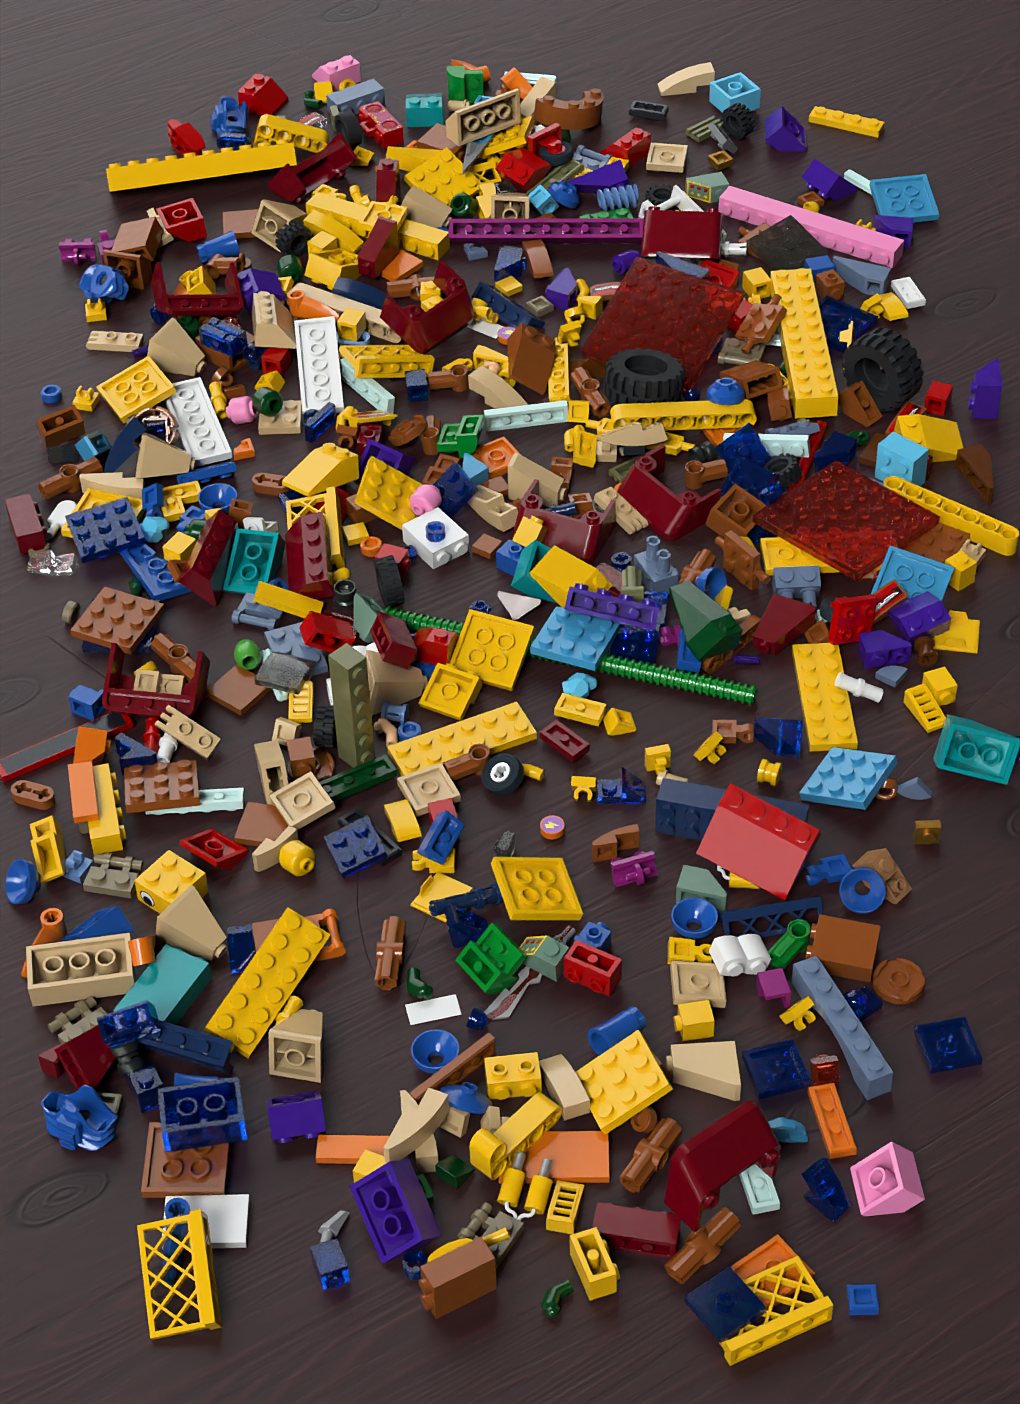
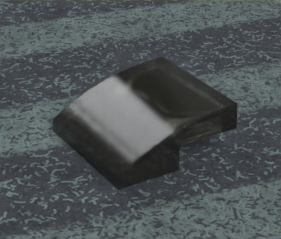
M272 652L260 667L254 679L255 685L299 695L305 681L310 680L316 666V661Z

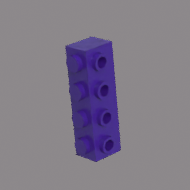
M575 583L574 587H569L564 609L655 630L660 609L655 606V601L642 599V603L633 601V596L620 593L619 597L610 595L611 591L600 588L597 589V592L588 590V585Z

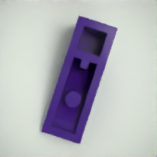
M621 160L568 180V183L573 184L577 188V193H597L598 189L603 192L605 188L611 190L612 187L618 190L619 186L625 188L627 185H630Z

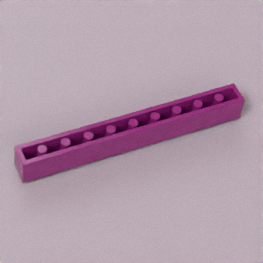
M644 218L449 219L450 244H522L523 241L541 239L543 243H642Z

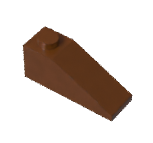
M981 443L957 450L956 468L985 503L990 505L994 490L990 452Z

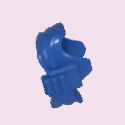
M222 97L220 105L215 106V112L211 115V130L215 131L218 137L224 139L241 137L247 129L249 107L246 105V102L243 101L240 107L234 98ZM228 119H235L237 121L233 122L229 121Z
M99 264L89 266L85 270L79 284L80 288L85 292L84 296L98 302V298H101L102 302L111 303L112 298L124 300L129 290L125 280L127 277L123 274V271ZM105 275H107V280L102 285V279Z
M88 1085L81 1086L78 1091L72 1094L51 1091L41 1102L46 1117L47 1130L50 1135L59 1138L60 1146L73 1151L80 1146L89 1151H97L111 1141L116 1134L115 1127L118 1116L102 1101L98 1093ZM81 1113H88L90 1118L85 1120Z

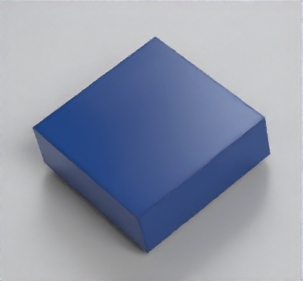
M876 1284L847 1285L849 1315H878L879 1305Z

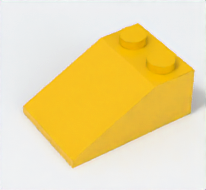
M343 248L310 253L305 271V276L311 278L312 282L323 283L330 290H333L332 288L338 277L356 280L362 274H359L358 255Z
M921 414L897 416L894 432L929 449L927 463L956 460L957 450L964 448L957 422Z
M325 443L322 447L314 449L282 480V485L310 497L326 491V488L337 487L359 479L358 455L350 452L348 449L338 447L334 443Z
M555 545L529 572L537 583L562 608H565L569 587H574L575 583L588 585V590L597 592L598 588L609 590L612 586L597 568Z

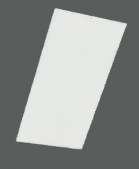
M480 319L479 322L473 321L467 327L496 339L498 337V330L504 326Z
M456 994L405 1005L410 1025L462 1015Z

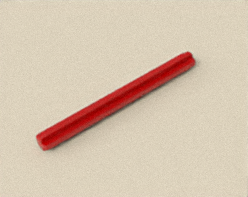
M818 420L816 422L819 425L820 431L810 435V456L801 457L798 463L802 471L801 479H797L798 482L796 484L792 483V487H788L784 496V505H789L790 507L795 505L827 429L825 421Z

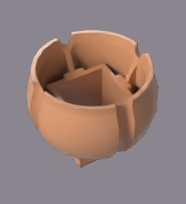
M147 407L136 414L135 417L146 427L144 432H147V422H165L166 442L172 445L177 443L179 437L177 428L179 424L175 416L167 409ZM142 434L134 440L135 445L139 449Z

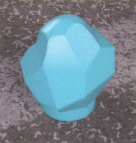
M145 517L143 523L137 525V533L142 541L146 540L157 543L163 538L164 531L169 529L170 524L162 517Z
M578 672L567 681L562 682L565 694L585 699L598 684L596 678Z

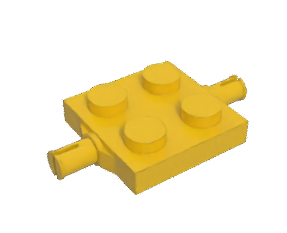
M393 195L388 202L371 201L358 222L359 229L367 230L370 234L377 219L381 216L397 221L398 231L408 215V207L397 205L398 198Z

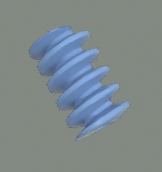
M636 184L633 187L627 185L625 188L619 186L618 190L615 187H612L611 190L605 188L603 192L600 189L597 190L598 205L603 211H607L608 207H610L611 211L615 210V206L619 209L622 208V205L629 208L630 204L633 205L634 209L637 208L639 195Z

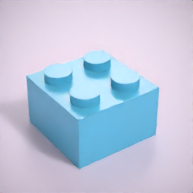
M739 72L710 82L709 101L722 113L735 103L746 105L745 109L749 108V112L760 108L761 89Z
M893 431L878 444L875 478L884 482L885 478L896 476L921 486L925 483L929 449Z

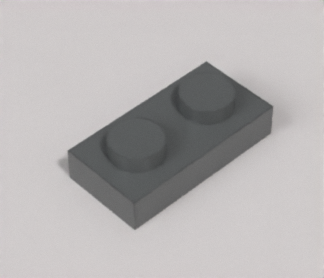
M713 121L707 126L712 132L710 136L719 142L717 145L725 152L728 150L732 154L738 150V147L724 129Z

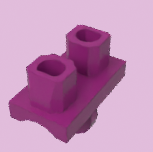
M91 238L84 239L82 242H75L73 239H65L64 242H59L61 261H74L75 265H80V261H96L95 244Z
M642 850L635 852L629 858L621 859L618 857L612 859L611 870L614 886L620 887L633 882L641 885L644 884V879L657 876L655 853L653 851L645 853Z

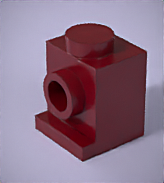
M361 423V430L357 441L358 456L363 455L369 439L383 443L382 425Z

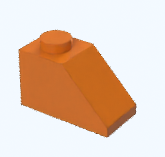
M79 726L73 764L92 761L93 766L102 763L104 753L109 754L111 740L106 739L107 730Z

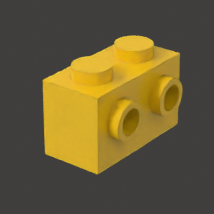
M537 1052L484 1058L487 1093L490 1100H504L520 1096L531 1097L536 1093H542Z
M597 1227L570 1235V1255L589 1300L591 1301L617 1292V1280L620 1279L617 1265L612 1263L609 1257L610 1252L605 1239H601Z

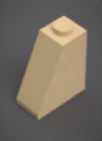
M543 76L539 78L520 104L521 119L533 116L534 119L537 98L549 95L557 99L556 82ZM535 121V124H534V125L538 126V125H542V124L539 123V122H537V121Z
M414 185L406 194L401 206L408 207V215L405 219L430 227H447L449 219H452L449 216L452 208Z
M518 453L513 454L508 464V497L510 500L522 499L534 479L539 480V496L543 500V506L551 507L550 505L552 504L557 506L560 505L561 501H565L567 488H564L563 478Z
M278 740L254 744L258 770L267 805H274L269 795L288 785L285 761Z
M735 1041L671 1045L670 1056H666V1069L672 1072L673 1083L733 1101H740L741 1081Z

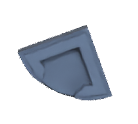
M472 243L464 244V251L469 261L488 257V251L481 246L479 248Z
M901 666L883 667L876 672L875 678L895 688L907 675L908 669Z
M918 777L898 785L897 792L904 797L915 800L932 797V790Z

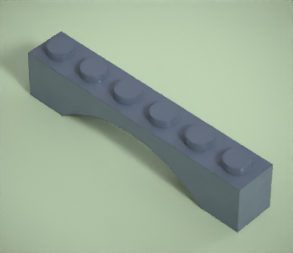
M817 955L794 963L792 985L801 999L807 996L810 997L815 1004L812 1007L830 1027L845 1055L853 1079L866 1100L890 1092L893 1079L892 1069Z

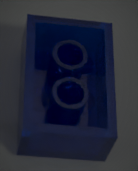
M240 1077L158 1088L161 1133L165 1152L248 1140Z

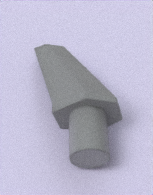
M339 1211L320 1226L318 1232L322 1234L320 1240L322 1247L329 1248L331 1246L332 1238L338 1235L349 1212Z

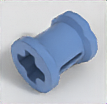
M384 701L381 718L397 721L401 724L407 722L409 704L400 706Z

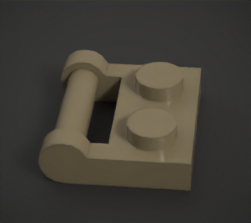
M726 338L722 350L719 352L718 364L742 365L754 360L761 362L766 344H755L749 354H744L741 349L746 341Z

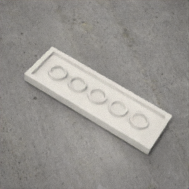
M335 316L296 320L294 324L303 417L341 413L344 410Z
M201 377L172 383L177 392L165 399V403L169 412L175 416L179 424L177 432L179 433L184 451L190 453L191 457H195L194 467L231 459L232 451Z

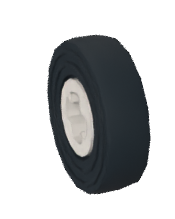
M503 753L496 755L484 766L481 775L482 783L490 793L496 796H506L514 792L522 783L524 768L521 762L511 754Z

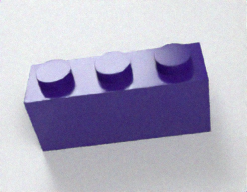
M409 1159L389 1161L349 1186L382 1264L423 1248L442 1236Z

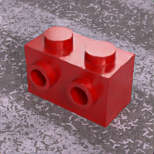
M309 611L299 627L305 645L331 653L346 643L352 646L355 641L349 622L317 612Z
M575 940L564 956V977L573 983H579L596 993H602L610 997L622 979V959Z

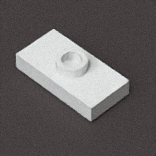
M910 277L891 281L892 289L906 309L925 305V297Z

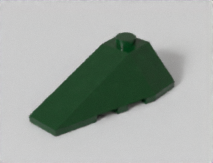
M690 581L670 587L669 592L675 611L679 614V623L681 629L684 630L686 646L698 662L737 648L743 629L728 611Z

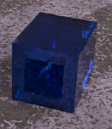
M425 369L404 371L408 403L429 401Z
M337 1238L310 1247L312 1263L322 1290L337 1288L350 1281L348 1265Z

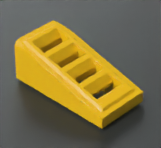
M478 345L473 352L474 369H478L480 366H484L485 362L493 361L499 362L501 367L503 363L508 362V357L485 346Z
M291 682L289 688L288 720L296 723H310L313 719V682Z
M923 683L907 689L904 694V704L926 732L930 733L943 728L946 717L929 688ZM935 717H936L935 720L930 721V722L928 721L929 719H932V718H935Z
M557 1180L546 1218V1230L574 1234L584 1192L583 1184ZM561 1190L573 1191L576 1194L561 1192ZM560 1197L574 1199V1202L560 1200ZM558 1205L572 1207V1209L560 1208ZM556 1213L566 1214V1215H570V1216H569V1217L559 1216V1215H556Z

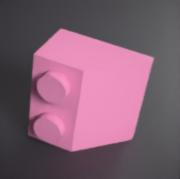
M351 55L344 56L339 60L320 66L312 74V78L317 82H332V90L335 92L339 90V84L346 79L353 80L355 84L361 82L360 63Z
M894 1142L888 1143L850 1167L860 1212L863 1216L903 1213L925 1200L913 1152Z

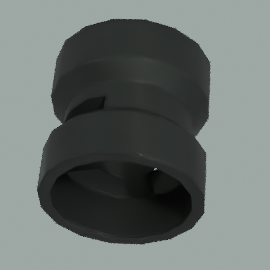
M705 441L699 447L689 449L687 456L689 462L699 461L701 463H708L717 459V452L711 442Z
M342 579L334 585L335 606L339 610L349 611L354 609L356 584L353 581Z
M136 1039L120 1043L111 1048L113 1057L118 1060L117 1068L120 1074L132 1072L145 1065L143 1058L137 1053L138 1045Z

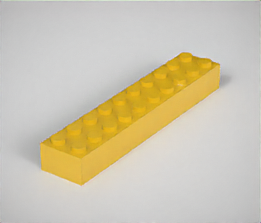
M285 139L276 141V145H270V142L257 143L258 147L252 148L250 144L239 146L240 150L234 151L233 147L221 148L220 153H215L214 150L202 151V155L196 156L195 152L183 154L184 158L178 159L177 155L165 156L163 161H158V158L146 159L147 163L140 164L139 160L129 161L128 166H121L120 163L109 164V168H106L109 191L284 167L287 163L290 166H295L297 162L294 143H289V140Z
M811 268L771 271V297L774 294H779L782 299L778 305L784 306L787 310L777 328L795 419L837 416L838 392Z

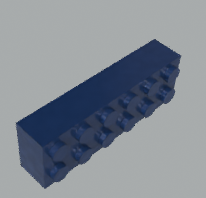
M663 778L656 798L655 832L702 841L726 789ZM754 795L808 823V804Z

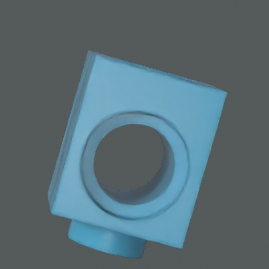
M541 184L528 195L530 203L540 215L553 213L559 207L554 198Z

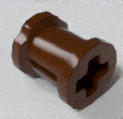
M921 636L914 642V649L918 651V663L921 666H932L938 661V653L934 651L935 642L930 636Z

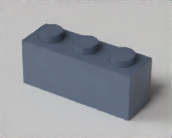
M375 79L326 95L328 112H330V106L337 105L339 112L352 111L356 115L359 113V108L363 105L379 101L382 105L385 104L384 88Z

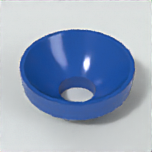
M562 180L561 182L552 183L547 189V192L557 202L569 208H577L580 199L577 188L573 184Z
M724 377L717 379L707 389L706 397L707 400L715 404L731 405L742 402L745 399V393L742 386L736 380Z
M211 484L199 492L198 502L203 510L218 509L214 507L223 505L225 507L220 508V510L226 514L229 512L232 498L238 499L237 491L228 484Z
M720 567L705 569L695 580V586L713 600L727 585L725 572Z
M17 859L9 867L5 881L7 898L12 904H26L41 888V875L32 862L25 859Z
M858 867L852 869L845 874L840 882L839 895L841 901L853 912H872L885 899L886 886L884 880L876 871L870 868ZM867 881L871 888L870 891L864 895L859 894L855 890L857 882Z
M686 898L679 901L673 907L671 913L672 925L684 937L702 938L714 931L717 925L718 913L714 905L705 899ZM696 922L701 925V928L699 930H690L687 925Z
M438 1029L421 1033L415 1038L411 1046V1056L414 1064L420 1070L435 1074L460 1053L457 1039L451 1033ZM434 1055H439L444 1059L440 1064H431L428 1061Z

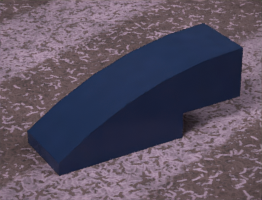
M342 277L337 278L332 288L333 294L380 310L383 308L385 298L389 296L365 283Z
M135 416L124 425L117 435L106 459L103 473H113L137 450L132 442L146 430V427Z

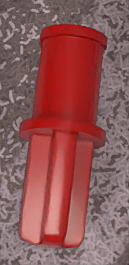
M154 717L146 719V729L142 738L145 743L144 756L150 760L157 756L159 740L161 738L159 734L160 729L154 725L157 720H160Z

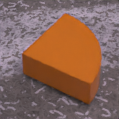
M250 438L242 440L241 444L234 448V460L255 457V451Z

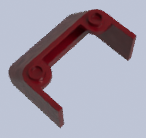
M338 133L323 150L291 168L289 163H287L267 186L271 192L291 203L296 202L298 204L306 198L305 195L335 177L337 179L343 177L346 174L345 170L358 157L342 134Z
M443 260L439 262L433 283L448 296L446 299L425 312L421 307L413 304L401 308L390 296H387L381 311L380 318L419 354H427L470 325L475 316L465 281Z
M230 262L224 282L227 294L167 295L161 264L156 263L151 285L156 308L160 313L172 316L238 315L243 308L244 303L234 262Z
M662 444L636 459L617 492L648 521V527L667 541H676L706 523L710 510L720 500L721 490L717 488L703 497L693 491H685L679 495L673 493L655 478L664 472L666 446Z
M534 479L521 499L513 538L523 516L528 519L534 516L543 520L542 525L548 528L542 544L549 548L555 545L589 565L594 563L615 528L616 500L611 499L604 513L591 510L584 513L581 519L541 509L543 507V500L539 496V480Z
M111 643L102 696V704L107 711L114 714L160 718V715L165 713L171 717L172 714L165 710L170 705L188 718L195 714L205 697L210 668V660L203 651H198L193 681L186 683L182 688L181 695L133 690L135 679L130 675L122 674L125 652L117 643Z
M747 1100L684 1142L676 1149L671 1158L664 1204L694 1232L699 1230L702 1212L706 1209L711 1210L718 1204L721 1187L749 1167L756 1164L771 1179L776 1176L778 1162L781 1158V1147L762 1109L753 1100Z

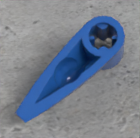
M183 1198L169 1200L164 1208L166 1219L178 1217L179 1214L180 1216L188 1215L191 1211L188 1202ZM188 1223L177 1225L171 1235L182 1242L189 1232ZM168 1238L163 1246V1255L170 1259L179 1244ZM183 1249L174 1262L178 1266L182 1262L186 1249ZM163 1259V1267H164V1266L166 1265L167 1261H165V1260ZM171 1266L163 1277V1281L167 1284H172L178 1269Z

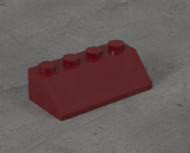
M220 509L205 522L178 580L179 583L212 606L217 605L222 594L238 528L237 522Z
M322 511L302 515L285 533L289 591L316 600L334 596L328 525Z

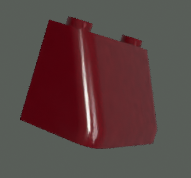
M655 206L648 207V210L644 211L641 257L649 259L657 257L658 259L705 260L706 258L711 261H720L723 213L719 212L717 208H707V212L669 211L660 210V207Z

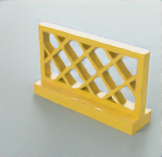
M341 345L339 348V352L355 368L354 376L356 378L428 377V372L433 371L435 358L432 355L419 354L409 345Z
M335 486L326 488L327 493L286 501L288 530L300 516L306 515L308 511L313 513L323 512L329 528L331 562L336 565V568L345 567L341 507ZM325 501V504L319 510L313 507L316 503ZM293 507H304L298 514L292 512Z
M201 1209L190 1211L188 1215L137 1225L150 1339L155 1340L206 1328L210 1330L222 1328L208 1215ZM188 1223L189 1232L182 1242L171 1235L177 1225ZM157 1229L164 1235L153 1248L147 1244L146 1231ZM168 1238L179 1244L170 1259L159 1252ZM189 1241H190L191 1249L186 1246ZM147 1248L151 1250V1253L149 1254V1256H148V1250H147ZM183 1249L192 1254V1261L186 1270L174 1263ZM156 1254L167 1261L158 1276L150 1272L149 1266ZM171 1266H174L183 1273L173 1287L162 1280ZM192 1270H194V1276L190 1274ZM151 1276L155 1278L153 1283H151ZM187 1277L195 1281L196 1286L189 1299L178 1292V1289ZM159 1283H162L171 1290L161 1305L153 1300V1291ZM175 1293L186 1301L177 1315H174L165 1308ZM196 1297L198 1305L193 1302L196 1299ZM154 1304H155L156 1306H158V1309L156 1310V1312H155V1309H154ZM192 1305L199 1310L200 1322L187 1324L181 1318ZM165 1311L174 1320L167 1329L157 1331L156 1320ZM179 1322L183 1324V1326L176 1327Z
M798 1256L697 1300V1306L725 1351L724 1357L730 1366L832 1320L833 1303L828 1296H823ZM796 1267L801 1275L799 1282L783 1278L784 1272ZM768 1280L777 1284L774 1293L758 1289L759 1283ZM780 1284L796 1289L793 1299L778 1295ZM800 1290L812 1293L816 1300L805 1303L797 1299ZM740 1291L751 1294L749 1304L734 1301V1294ZM755 1296L770 1299L769 1309L765 1310L752 1306ZM775 1301L791 1306L790 1311L784 1315L772 1312ZM719 1303L726 1305L723 1316L711 1313L707 1306ZM730 1307L746 1311L743 1322L727 1318ZM754 1313L766 1317L764 1324L759 1326L748 1324L749 1314ZM724 1324L739 1328V1334L727 1340L722 1332Z

